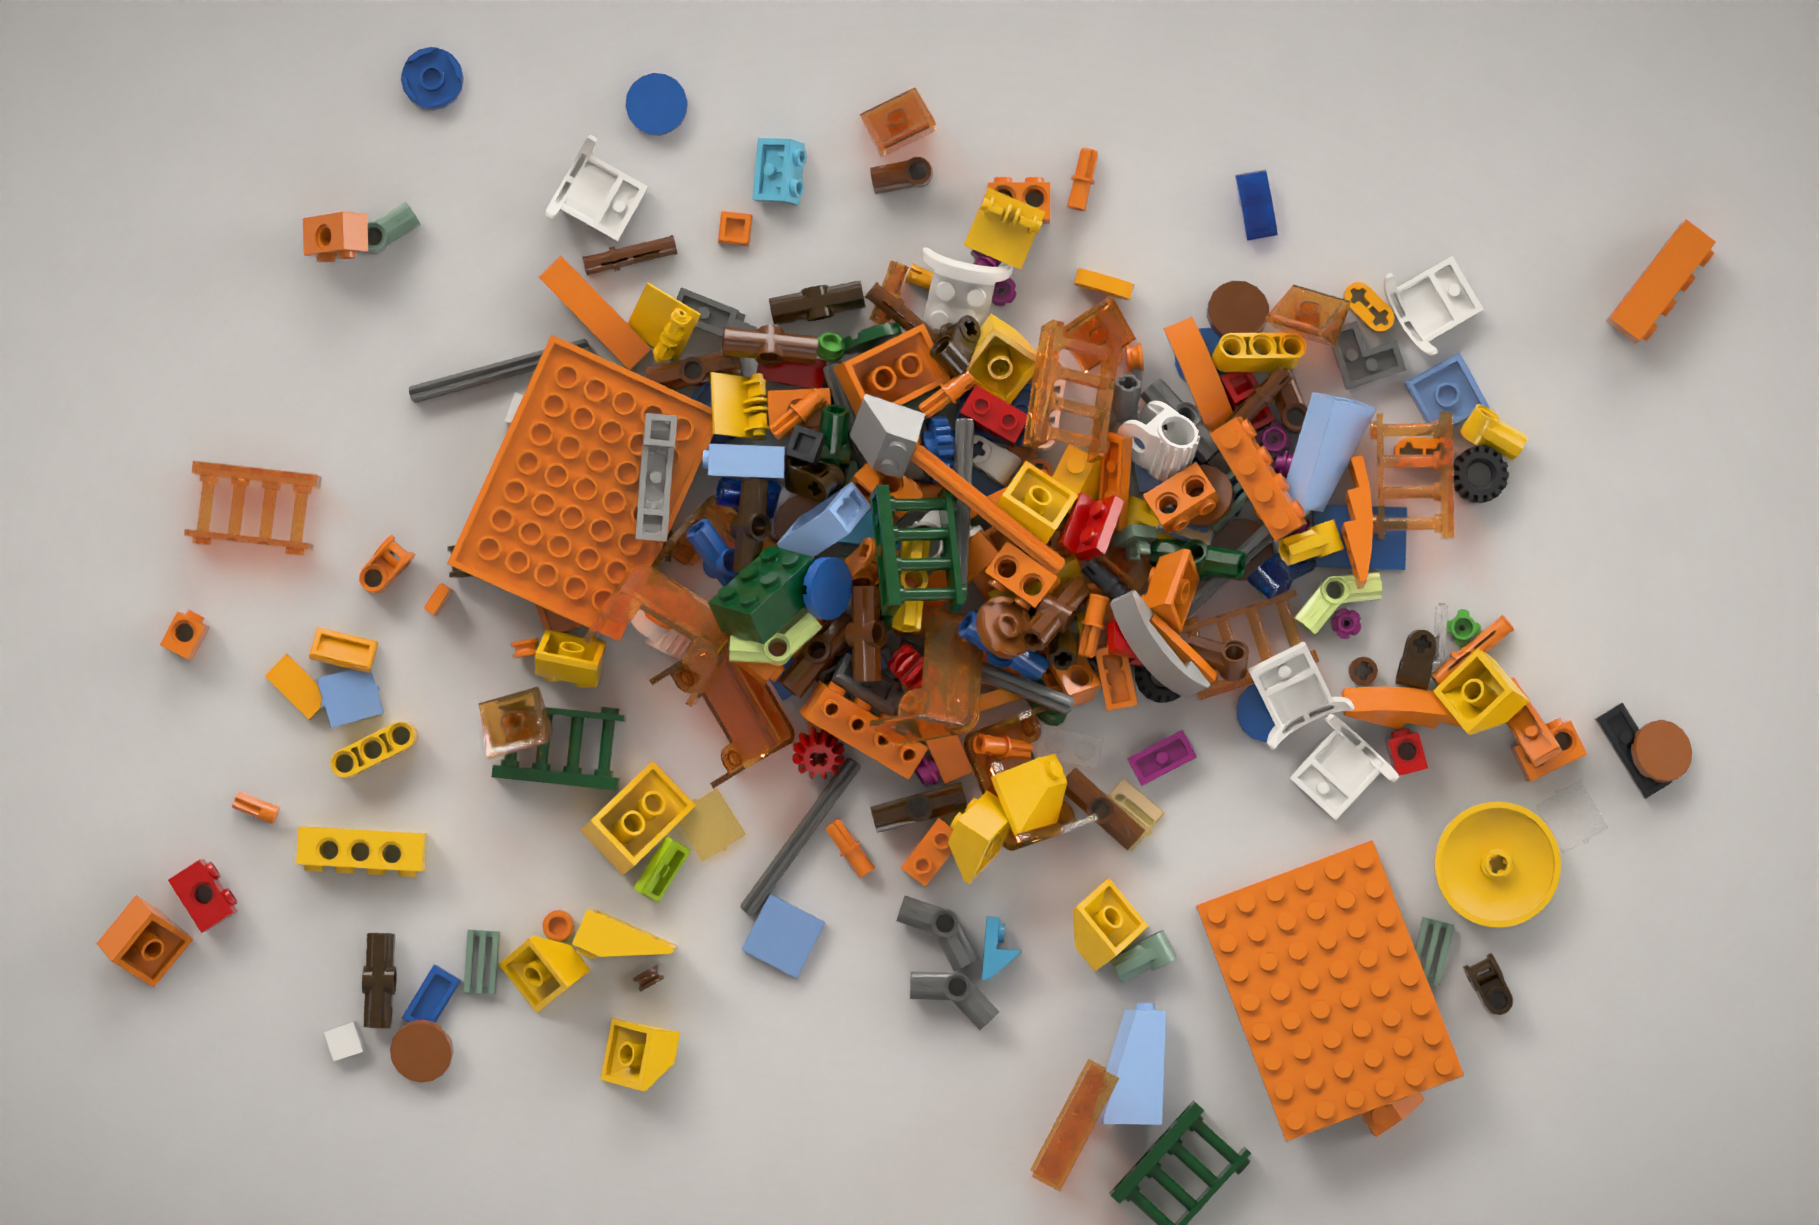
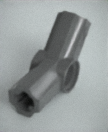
M1123 373L1122 376L1115 377L1112 400L1108 402L1105 421V430L1107 432L1117 433L1119 427L1128 420L1138 421L1140 408L1138 403L1141 395L1142 381L1138 380L1133 374Z
M906 895L904 896L896 921L935 934L953 971L978 960L955 912ZM948 914L954 919V926L950 931L942 932L936 927V920L940 915Z
M911 971L910 999L952 1000L979 1030L985 1027L1000 1012L964 973ZM954 978L963 979L967 985L965 992L961 995H953L948 989L949 982Z

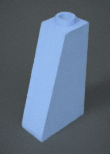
M1312 392L1286 479L1290 487L1287 492L1293 501H1299L1306 515H1309L1310 510L1324 511L1374 415L1375 407L1354 399Z
M1136 1003V1009L1124 1010L1094 1107L1092 1122L1101 1124L1162 1125L1166 1011L1155 1009L1154 1003Z

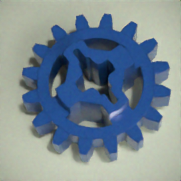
M945 415L932 416L928 419V423H926L927 432H922L921 445L952 469L954 467L955 431L948 427V418L946 419ZM930 476V480H933V484H939Z

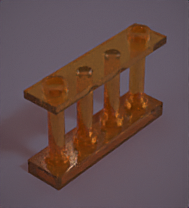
M1052 319L1042 325L1040 330L1023 446L1035 449L1046 443L1048 439L1088 448L1087 462L1094 463L1107 454L1110 446V439L1107 437L1117 367L1123 358V348H1121L1122 337L1115 336L1104 342V346L1066 337L1065 333H1063L1064 322ZM1065 349L1101 358L1100 375L1097 376L1061 367V364L1058 363L1059 352ZM1061 379L1097 388L1095 406L1056 397V393H1053L1055 381ZM1056 409L1092 418L1091 435L1088 436L1052 427V424L1049 423L1050 411Z
M1440 412L1438 420H1433V423L1383 424V413H1377L1375 416L1376 421H1370V440H1376L1377 515H1373L1372 534H1377V541H1384L1385 530H1434L1435 533H1440V540H1453L1455 538L1453 412ZM1433 436V439H1439V451H1433V454L1384 455L1383 437ZM1433 467V470H1439V482L1434 483V486H1384V468ZM1434 498V501H1440V514H1434V517L1385 518L1384 499Z
M193 461L192 473L200 475L199 481H202L197 530L185 529L184 531L185 536L193 537L192 543L211 545L212 539L286 548L285 554L304 556V550L313 551V544L302 541L308 494H311L312 488L320 489L321 476ZM219 478L231 479V485H233L228 534L209 532L214 488ZM250 481L261 482V488H264L259 537L240 535L246 487H249ZM281 485L293 486L292 492H296L290 541L271 539L276 495Z
M1283 587L1269 592V599L1199 621L1197 616L1188 618L1184 623L1181 634L1187 633L1188 639L1193 634L1200 636L1199 628L1216 623L1223 643L1235 640L1228 619L1246 613L1261 658L1259 663L1273 657L1258 612L1260 608L1276 603L1290 648L1302 643L1288 603V599L1297 596L1296 590L1288 592L1287 587ZM1316 650L1310 651L1315 663L1319 662ZM1247 668L1246 676L1240 681L1232 682L1225 679L1219 681L1216 676L1215 681L1211 682L1207 689L1195 694L1197 700L1200 701L1252 684L1254 681Z
M1090 1059L1087 1060L1030 1169L1033 1172L1032 1177L1061 1191L1119 1077L1106 1071L1104 1066Z

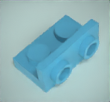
M758 138L752 200L757 202H783L791 205L800 204V197L804 190L802 181L803 166L807 158L804 143L793 139Z

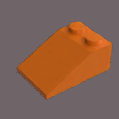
M924 323L833 367L856 416L865 394L902 405L938 387L939 384H944L951 380L949 374L930 356V350L934 343Z

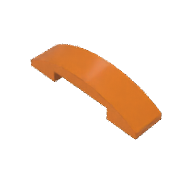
M1191 316L1165 327L1163 330L1174 357L1177 358L1195 405L1200 411V420L1213 432L1229 418L1233 411L1205 342Z

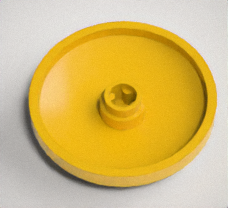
M1485 802L1465 809L1446 826L1436 846L1434 873L1442 896L1459 915L1473 923L1487 927H1509L1531 919L1549 903L1559 883L1561 856L1552 831L1535 813L1523 806L1509 802Z

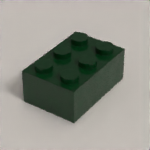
M771 545L764 549L751 564L743 568L729 584L722 587L718 594L708 602L721 632L765 644L805 607L803 594H807V586H803L804 578L809 567L815 561L814 557Z

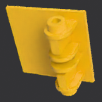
M987 188L964 246L1021 270L1036 233L1038 234L1046 212Z
M647 282L627 324L647 344L654 347V360L658 363H665L670 358L676 361L680 359L701 314Z
M711 372L713 434L764 440L769 426L767 425L766 413L768 412V407L763 406V404L768 402L767 398L762 397L766 395L765 385L767 384L763 374L755 373L751 374V377Z

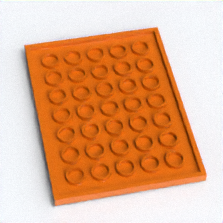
M551 334L447 564L620 642L630 620V602L633 596L645 587L665 541L635 539L646 413L677 416L669 504V534L703 459V451L707 450L714 435L712 408Z
M1373 840L1196 905L1286 1142L1464 1077V1072Z

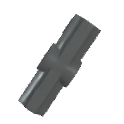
M1161 378L1155 380L1143 391L1140 397L1146 404L1150 401H1161L1195 424L1199 430L1198 436H1200L1195 456L1203 465L1220 452L1210 436L1211 431L1201 422L1200 411L1194 404L1183 402ZM1164 424V430H1168L1167 425Z

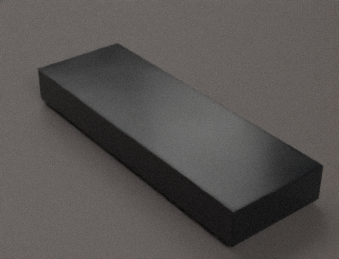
M1623 702L1595 718L1598 726L1644 799L1672 783V781L1658 783L1655 782L1656 780L1646 778L1635 766L1631 747L1634 743V736L1639 728Z

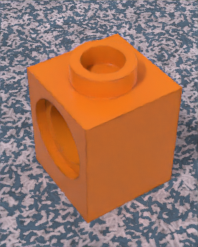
M189 609L186 614L177 611L160 645L188 660H193L210 627L203 624L205 619L203 616ZM189 624L193 628L194 634L191 640L183 642L179 637V631L182 626Z

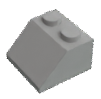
M865 394L852 426L850 437L873 470L902 479L909 464L910 456H912L916 447L925 414Z

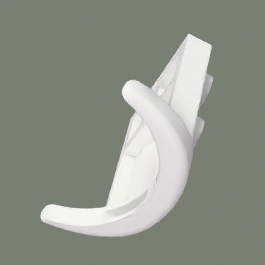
M589 135L546 209L545 216L554 219L560 211H563L618 242L648 190V186L594 157L592 153L596 146L597 138Z
M923 248L921 254L923 261L934 269L923 321L938 334L942 325L947 323L955 324L961 317L966 315L974 317L981 327L988 318L995 282L1008 279L1012 274L1013 267L1010 265L990 267L964 263L941 256L929 248Z
M1453 256L1399 287H1396L1392 273L1384 277L1385 296L1397 322L1411 343L1428 356L1438 353L1437 348L1431 345L1429 341L1484 310Z
M1305 642L1297 644L1248 669L1275 723L1267 738V743L1271 750L1276 749L1277 745L1289 734L1313 720L1332 713L1355 709L1350 699L1331 696Z
M1329 714L1325 721L1333 728V731L1289 778L1332 818L1337 820L1380 772L1392 783L1399 778V775L1355 731L1337 716Z

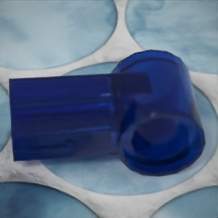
M722 477L718 481L716 488V505L739 509L742 480ZM761 479L769 482L766 515L772 519L782 488L772 480Z

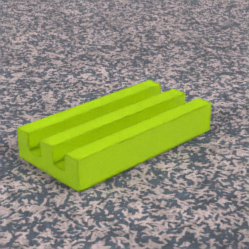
M666 835L633 889L659 903L691 852V849Z

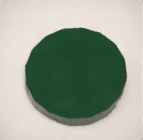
M897 322L894 324L883 323L860 330L858 338L852 340L851 336H847L842 339L840 344L843 353L846 355L861 353L902 334V331Z

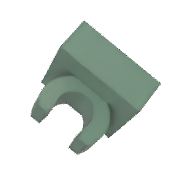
M1131 524L1112 537L1114 547L1126 549L1125 553L1128 561H1140L1139 555L1150 554L1149 543L1156 540L1158 535L1155 526Z

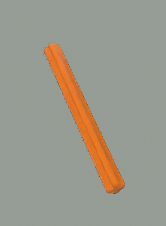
M919 445L916 447L912 456H910V460L1051 573L1056 575L1063 568L1066 562L1064 558L924 446Z

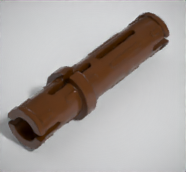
M670 235L616 249L615 246L609 247V251L582 256L586 275L590 276V274L614 269L615 272L620 271V267L673 254L677 255L678 253L674 236Z
M878 282L872 286L865 295V298L886 314L885 318L890 321L892 319L899 323L906 331L924 323L935 344L938 333L903 305L905 301L901 298L897 300L881 287Z
M1278 365L1261 384L1257 383L1253 387L1255 391L1222 425L1235 417H1242L1243 420L1248 419L1251 422L1262 409L1276 401L1274 397L1294 378L1286 369Z

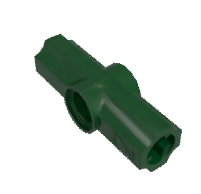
M827 405L821 411L820 432L827 436V440L819 460L836 465L844 474L845 467H848L850 463V444L848 441L850 411L847 407L840 405ZM832 491V492H830V493H829V497H830L831 495H833L834 493H836L837 491Z
M1157 538L1151 543L1149 557L1151 566H1157L1161 556L1182 549H1189L1194 560L1201 557L1199 560L1194 561L1200 579L1210 575L1239 580L1244 576L1247 557L1245 552L1207 546L1204 541L1199 539L1181 542Z

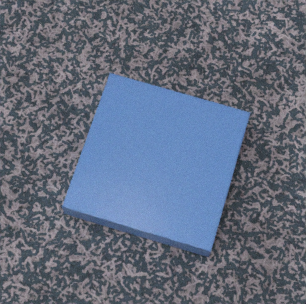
M1460 352L1404 382L1433 437L1467 420L1477 404L1489 408Z
M770 894L741 950L797 978L826 922Z

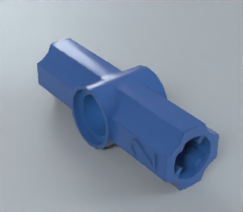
M702 519L695 525H692L686 532V538L703 559L705 574L709 578L717 579L723 587L726 586L738 575L733 573L735 549L728 547L708 519Z
M974 611L967 613L959 623L957 633L960 634V637L985 651L986 659L991 664L998 667H1011L1034 682L1039 680L1047 670L1049 660L1047 656L1037 650L1033 652L1028 649L1024 654L1012 659L999 658L991 653L981 642L976 627L977 613Z

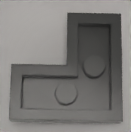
M1357 321L1326 331L1345 390L1406 371L1397 340L1367 350Z

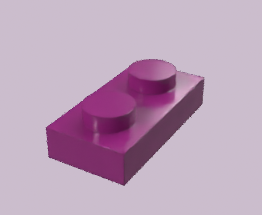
M1181 730L1128 757L1127 760L1138 782L1143 786L1197 758L1184 731Z

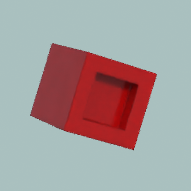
M1409 728L1391 732L1392 739L1385 740L1392 768L1397 774L1402 776L1428 769L1419 732L1410 733ZM1404 742L1411 744L1414 749L1413 756L1407 761L1401 759L1398 755V748Z

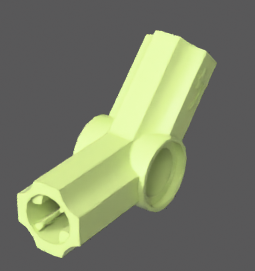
M1379 572L1368 573L1366 584L1361 589H1357L1354 575L1332 576L1322 580L1317 590L1293 619L1306 631L1316 635L1341 603L1381 600L1383 590ZM1330 582H1335L1340 586L1341 593L1337 599H1332L1327 595L1326 587Z
M803 608L765 644L730 635L729 662L784 665L797 650L822 629V626L808 610ZM775 642L783 643L787 648L785 654L779 657L770 654L769 647Z

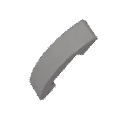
M646 413L635 539L667 542L673 456L677 428V416L651 413Z
M1136 590L1111 601L1110 605L1114 617L1128 645L1140 662L1157 680L1185 698L1210 686L1208 680L1192 661L1185 664L1182 663L1149 620L1154 613Z

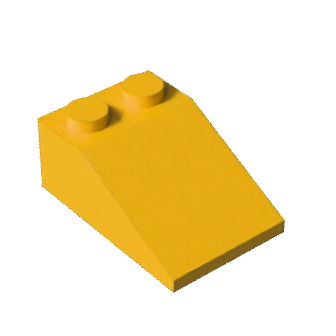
M652 761L580 831L624 875L696 805Z
M594 908L587 909L572 943L578 947L577 953L593 960L597 956L672 954L677 948V945Z

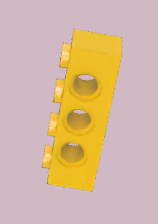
M298 826L296 864L304 865V871L323 872V866H336V873H354L355 868H367V874L386 875L387 869L398 870V876L417 877V871H425L427 833ZM328 841L334 842L338 847V854L333 859L327 858L323 853V846ZM359 843L366 844L370 851L368 858L364 861L358 860L354 855V849ZM390 845H396L401 851V857L395 863L388 861L385 856V851Z

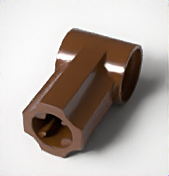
M913 157L906 161L870 168L875 195L912 187H924L933 178V169L930 163L922 157ZM922 164L927 168V174L923 179L914 180L911 178L910 170L914 165Z
M1291 369L1287 371L1294 379L1274 399L1276 400L1275 404L1284 430L1288 433L1298 434L1301 432L1303 423L1298 426L1290 424L1287 420V414L1291 411H1299L1305 419L1308 408L1305 406Z
M1194 634L1191 635L1188 645L1213 669L1218 670L1223 679L1235 682L1240 681L1246 676L1249 649L1245 643L1238 640L1221 643Z

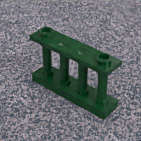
M876 485L870 495L882 616H895L905 601L949 600L950 614H957L967 601V588L961 582L954 514L957 511V498L944 487L938 493V498L895 499L894 496H890L889 485ZM895 511H939L941 528L898 529L896 525L893 526L892 515L895 514ZM942 540L944 558L901 559L900 555H896L895 545L898 544V541ZM946 570L947 588L904 589V586L899 585L901 571Z
M508 697L507 703L499 702V709L509 710L505 756L504 759H501L500 765L492 766L491 777L619 790L620 778L613 777V771H610L615 721L626 722V716L619 715V708L601 707V712L598 713L526 705V699ZM522 711L541 713L536 761L532 763V769L519 767L520 761H517ZM553 714L572 716L567 765L563 766V772L550 771L551 764H548ZM584 718L603 720L598 769H594V775L581 774L582 768L579 767Z
M1193 1100L1109 1194L1119 1204L1124 1199L1127 1202L1132 1201L1157 1225H1187L1234 1172L1239 1175L1249 1165L1251 1161L1248 1159V1156L1251 1152L1245 1146L1239 1153L1232 1149L1203 1122L1204 1118L1201 1114L1205 1110ZM1187 1129L1191 1132L1195 1131L1229 1162L1217 1177L1181 1145L1183 1141L1180 1137ZM1166 1153L1170 1156L1174 1154L1208 1185L1196 1200L1160 1168L1162 1165L1158 1161ZM1145 1176L1149 1179L1152 1177L1187 1209L1175 1223L1139 1192L1141 1188L1138 1184Z

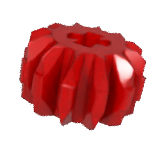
M904 644L899 650L897 649L887 662L890 671L918 696L924 697L929 691L931 692L941 679L937 669L910 645Z
M812 726L810 728V735L801 732L799 734L800 742H794L792 745V749L795 752L792 755L793 763L799 764L798 771L800 774L809 771V778L811 780L815 778L816 774H821V778L825 780L827 778V771L836 774L838 772L837 765L844 763V755H842L845 751L844 744L838 742L839 738L834 735H828V732L824 729L821 730V733H816V729Z

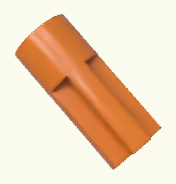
M240 791L236 794L235 801L232 804V808L272 825L280 810V807Z

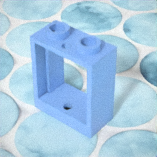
M709 444V450L703 451V469H708V475L785 478V458L787 457L785 452L787 447Z
M851 482L828 497L824 502L817 504L799 516L778 541L777 545L782 549L814 557L847 536L871 508V504L855 484Z

